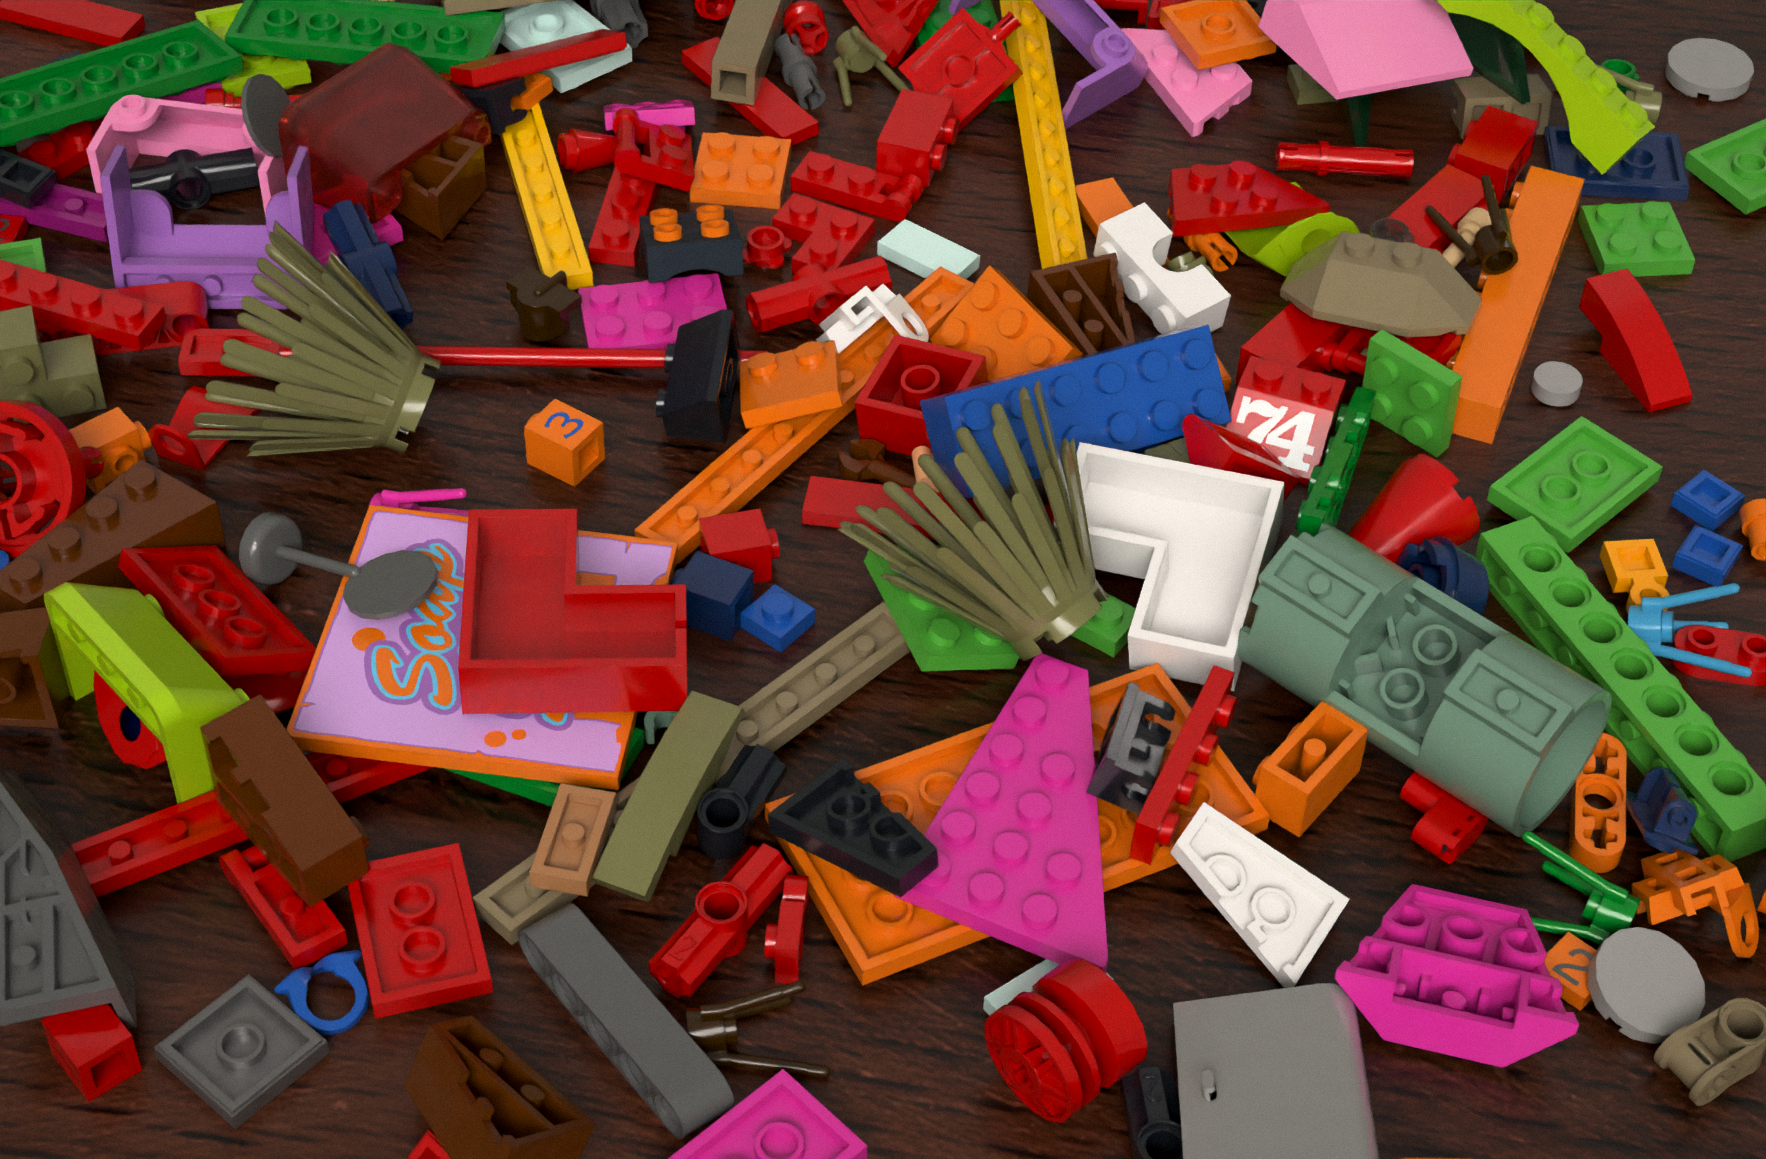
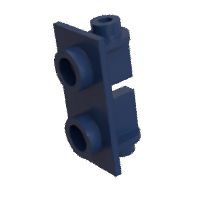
M1665 767L1651 769L1645 775L1637 793L1626 790V805L1632 819L1636 822L1643 835V840L1663 852L1675 853L1676 849H1680L1697 855L1699 850L1689 835L1697 819L1695 807L1688 800L1684 791L1679 789L1678 780L1670 769Z

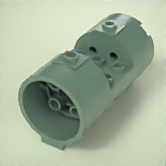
M1322 523L1318 531L1319 534L1314 537L1307 532H1303L1297 538L1290 535L1258 576L1260 585L1251 600L1252 603L1257 605L1254 621L1251 628L1244 626L1240 628L1238 654L1240 659L1316 708L1323 701L1367 728V741L1515 836L1521 837L1524 831H1533L1566 796L1593 754L1609 718L1612 705L1611 694L1328 523Z

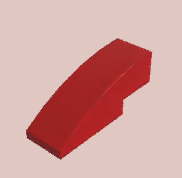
M1628 268L1586 278L1579 308L1603 337L1599 352L1648 412H1653L1691 402L1693 394L1673 341L1654 305Z

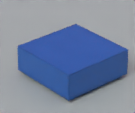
M1702 470L1674 493L1671 506L1712 532L1742 507L1745 495L1706 470Z
M1695 525L1675 554L1671 567L1713 586H1721L1739 559L1743 545Z

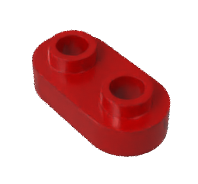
M1704 625L1685 626L1676 633L1672 644L1673 648L1732 662L1733 664L1748 667L1752 671L1751 676L1745 678L1671 659L1673 665L1682 673L1696 678L1748 686L1766 685V636Z

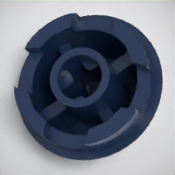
M1441 536L1431 540L1424 539V542L1420 545L1409 543L1403 549L1396 562L1397 565L1478 614H1483L1488 598L1489 579L1486 567L1481 560L1449 539Z

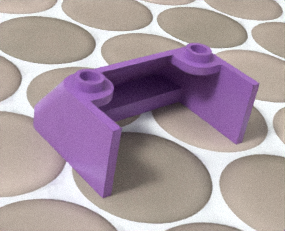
M952 0L948 11L954 16L962 8L966 10L982 0ZM1031 0L1096 70V72L1075 84L1062 110L1065 129L1140 86L1148 71L1146 58L1094 0Z
M126 145L115 146L100 175L115 288L191 281L205 289L208 309H243L241 299L246 295L252 296L274 309H288L257 289L253 284V277L256 274H260L278 285L258 269V259L265 258L300 283L267 255L265 247L266 244H272L269 239V232H273V225L276 220L312 254L314 203L308 146H298L287 175L288 190L276 193L269 200L265 212L266 225L174 224L172 208L163 195L152 190H131Z

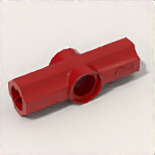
M881 255L832 270H828L822 264H808L795 273L791 282L746 295V309L751 325L757 334L809 318L814 324L819 325L864 286H867L873 292L880 285L884 284L892 291V280L889 275L888 266Z
M765 843L759 847L751 846L721 881L707 884L698 892L695 898V910L649 961V973L658 981L662 990L678 999L681 996L691 997L724 958L736 956L744 950L748 943V930L783 891L785 875H793L792 867L784 860L780 851Z

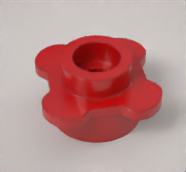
M763 225L755 227L747 234V247L742 249L743 262L747 264L754 263L762 268H779L784 265L783 256L785 252L791 250L792 242L784 236L780 229L774 226Z

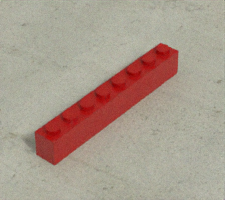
M1447 164L1368 235L1400 243H1415L1421 247L1436 249L1442 254L1451 245L1452 241L1425 212V208L1429 205L1433 206L1457 231L1459 221L1472 208L1479 207L1488 211L1481 179ZM1291 302L1241 346L1236 384H1239L1250 356L1273 360L1313 372L1323 373L1325 370L1331 371L1333 370L1331 359L1335 349L1354 326L1312 318Z

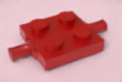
M962 8L906 59L898 69L912 83L914 91L954 99L953 117L959 118V132L1023 74L1020 68L1007 55L1002 44L1004 40L1022 25L1009 11L996 25L989 29L987 26L977 23Z

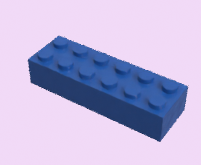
M1209 325L1175 330L920 400L934 460L964 498L974 497V493L954 463L955 456L960 452H964L956 439V431L959 427L969 429L1003 488L1012 486L1008 477V469L992 435L995 423L991 416V408L995 403L1001 404L1032 478L1041 477L1023 421L1018 398L1020 389L1025 387L1029 392L1045 447L1049 451L1034 394V387L1038 380L1042 385L1061 464L1060 445L1064 438L1070 443L1074 437L1076 452L1080 442L1129 452L1184 436L1182 423L1189 414H1195L1218 425L1232 422Z

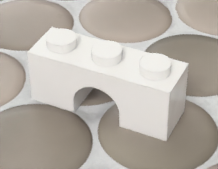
M1145 202L1100 223L1093 255L1097 257L1116 252L1118 260L1117 273L1119 281L1123 282L1125 294L1132 302L1137 303L1144 310L1161 334L1203 325H1209L1210 332L1223 326L1231 295L1202 264L1185 272H1173L1161 267L1166 263L1173 232Z

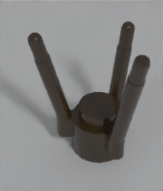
M1484 174L1481 176V183L1492 225L1484 226L1476 233L1473 246H1470L1433 206H1427L1425 212L1464 254L1470 267L1480 264L1485 273L1498 275L1507 272L1518 262V253L1512 241L1507 212L1504 208L1499 209L1490 176Z
M803 981L776 986L722 1003L686 1008L688 1035L716 1067L734 1066L771 1072H780L784 1069L788 1074L827 1078L831 1074V1070L827 1066L728 1052L727 1046L739 1044L736 1019L791 1005L793 1002L791 995L802 993L806 989Z

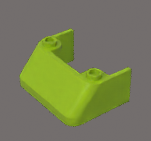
M65 582L44 593V602L70 695L77 701L93 692L95 670L163 744L177 804L213 791L214 786L200 727L249 701L250 699L241 688L233 690L165 619L162 608L151 594L143 596L136 589Z

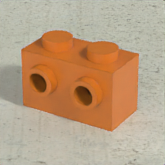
M1323 701L1302 723H1297L1288 734L1286 740L1272 755L1266 756L1261 761L1253 776L1252 783L1257 786L1255 796L1270 814L1269 820L1300 837L1360 771L1368 729Z

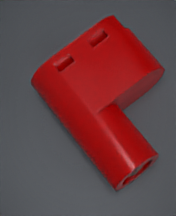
M1414 772L1407 779L1401 789L1400 799L1424 814L1413 829L1411 840L1449 865L1455 862L1480 836L1488 822L1487 817L1417 772Z

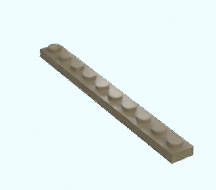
M880 603L739 705L743 707L745 712L711 790L717 787L744 745L755 746L759 744L775 752L910 652L886 603ZM639 778L616 794L617 808L602 854ZM536 852L472 897L476 914L511 945L519 941L518 932L580 896L531 887L529 872ZM594 880L592 881L591 887L594 884H596Z

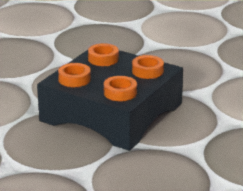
M712 204L700 206L696 209V212L678 213L674 209L662 208L651 211L649 216H639L641 250L643 257H645L649 283L664 282L676 274L695 269L713 270L726 276L744 275L742 239L732 209H724L723 206Z

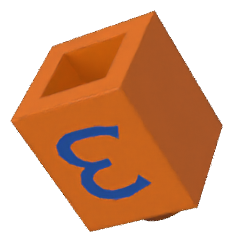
M554 399L541 412L534 414L524 426L527 463L573 487L578 485L605 459L603 422L557 399Z

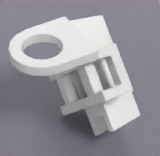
M882 284L873 292L867 286H864L819 324L824 333L816 340L821 343L835 340L839 354L883 316L903 337L928 342L929 334L925 324L899 293L896 296ZM903 317L913 325L917 335L906 326Z

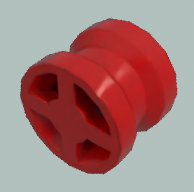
M808 0L798 1L791 4L783 14V28L788 33L792 45H794L791 40V34L793 33L799 37L807 56L819 53L826 47L829 33L825 24L824 12L818 4ZM803 24H811V26L806 27Z

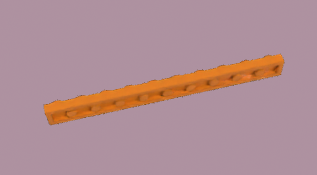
M942 267L936 269L904 297L925 324L929 334L928 343L930 338L974 285V283ZM885 316L875 322L839 353L843 407L753 427L634 530L635 537L678 542L677 566L700 545L699 518L738 512L855 409L854 402L894 335H901ZM903 317L906 326L917 335L913 325Z

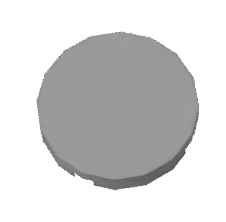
M1694 38L1683 40L1672 47L1666 59L1665 75L1674 88L1690 97L1697 98L1698 93L1709 95V101L1720 102L1741 96L1749 88L1754 74L1753 62L1744 51L1730 43L1717 39Z
M1643 927L1618 930L1599 945L1587 966V987L1596 1009L1605 1020L1611 1017L1616 1024L1621 1026L1618 1031L1633 1040L1651 1044L1662 1043L1679 1028L1698 1021L1705 1006V983L1697 963L1681 944L1662 932Z

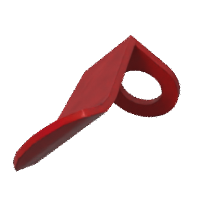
M192 386L181 399L170 425L155 424L150 428L148 435L158 456L203 471L230 440L189 439L186 436L194 430L236 429L196 427L193 425V418L200 412L254 416L261 413L262 410L208 401L205 399V394L207 393L205 388Z

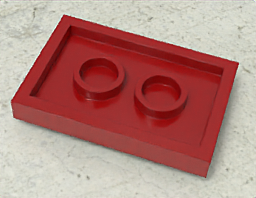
M459 843L367 862L369 873L348 884V890L375 1019L493 993L492 978Z

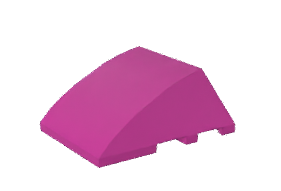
M1411 884L1383 916L1380 928L1372 937L1367 935L1359 944L1358 953L1350 962L1344 960L1336 969L1334 978L1383 1040L1502 1068L1577 1034L1579 1026L1574 1012H1566L1560 999L1563 988L1559 979L1551 977L1544 962L1547 952L1527 909Z

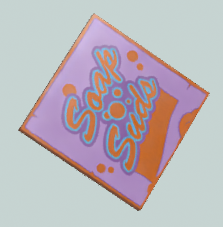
M369 505L348 564L361 567L368 561L386 553L402 550L417 551L431 557L438 570L437 585L429 597L414 609L395 617L375 620L360 618L349 611L343 598L344 587L349 577L343 576L286 729L300 750L619 790L638 712L462 714L458 662L468 517ZM578 530L579 585H670L678 558V542Z

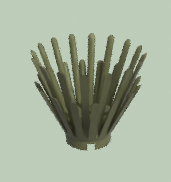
M275 220L273 232H269V239L272 244H266L265 251L272 260L300 283L267 259L259 258L257 261L258 269L278 285L260 274L254 275L253 284L257 289L303 319L298 322L256 298L246 295L241 299V306L245 311L256 317L242 312L237 316V323L241 327L291 349L294 355L283 357L234 339H227L223 343L225 354L220 357V363L223 366L280 382V384L276 386L275 391L213 380L206 385L207 393L205 394V399L213 402L325 420L200 412L193 418L194 426L236 430H194L186 437L189 439L261 440L250 447V453L246 457L383 446L403 454L409 444L395 439L398 431L407 435L410 431L415 432L436 380L422 374V370L426 368L435 372L440 368L441 361L424 355L419 351L416 345L331 250L329 262L326 261L324 267Z
M1039 380L1035 384L1034 394L1049 451L1045 447L1031 398L1025 387L1020 389L1018 398L1023 421L1051 506L1060 541L1052 526L1005 411L999 403H995L991 408V416L995 423L992 435L1008 469L1009 481L1015 492L1011 501L969 429L959 427L956 431V439L964 452H960L955 456V466L974 493L973 501L987 522L980 518L936 461L929 454H922L918 458L920 468L964 523L925 482L916 483L913 487V492L934 514L939 523L897 483L887 481L883 484V490L930 534L942 548L936 546L888 507H881L874 511L869 506L859 505L855 509L861 517L918 560L862 523L843 521L839 523L842 528L837 529L890 562L889 568L904 577L883 574L881 575L883 579L977 628L1009 642L1020 659L1024 661L1043 653L1036 644L1043 636L1047 641L1054 640L1058 644L1098 613L1102 608L1099 602L1107 601L1109 598L1096 580L1074 437L1070 443H1068L1066 438L1061 442V464L1047 404Z

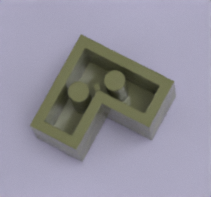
M32 306L0 311V401L22 400L31 402L45 408L57 418L107 409L91 334L41 343ZM13 418L14 421H19L28 424V422L24 420Z

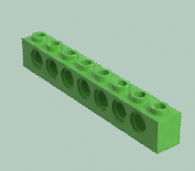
M1533 516L1481 533L1475 557L1481 560L1486 567L1489 591L1538 650L1611 694L1612 705L1605 730L1624 745L1627 757L1644 777L1651 769L1656 767L1668 768L1675 774L1680 785L1679 789L1684 791L1697 812V819L1691 833L1710 856L1719 854L1729 862L1765 849L1766 784L1751 768L1745 756L1735 749L1718 730L1712 718L1702 711L1685 692L1679 680L1673 674H1670L1652 654L1647 643L1638 637L1619 616L1615 606L1606 601L1589 581L1586 573L1577 567L1560 548L1555 537L1547 533Z

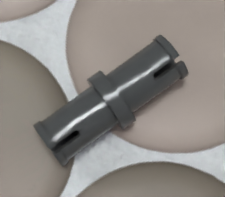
M788 33L783 34L774 43V50L783 65L782 76L786 84L793 87L800 107L805 110L808 109L805 99L807 98L811 110L816 109L824 103L826 97L823 88L816 78L817 67L813 59L805 54L801 41L796 34H791V40L794 45H792Z

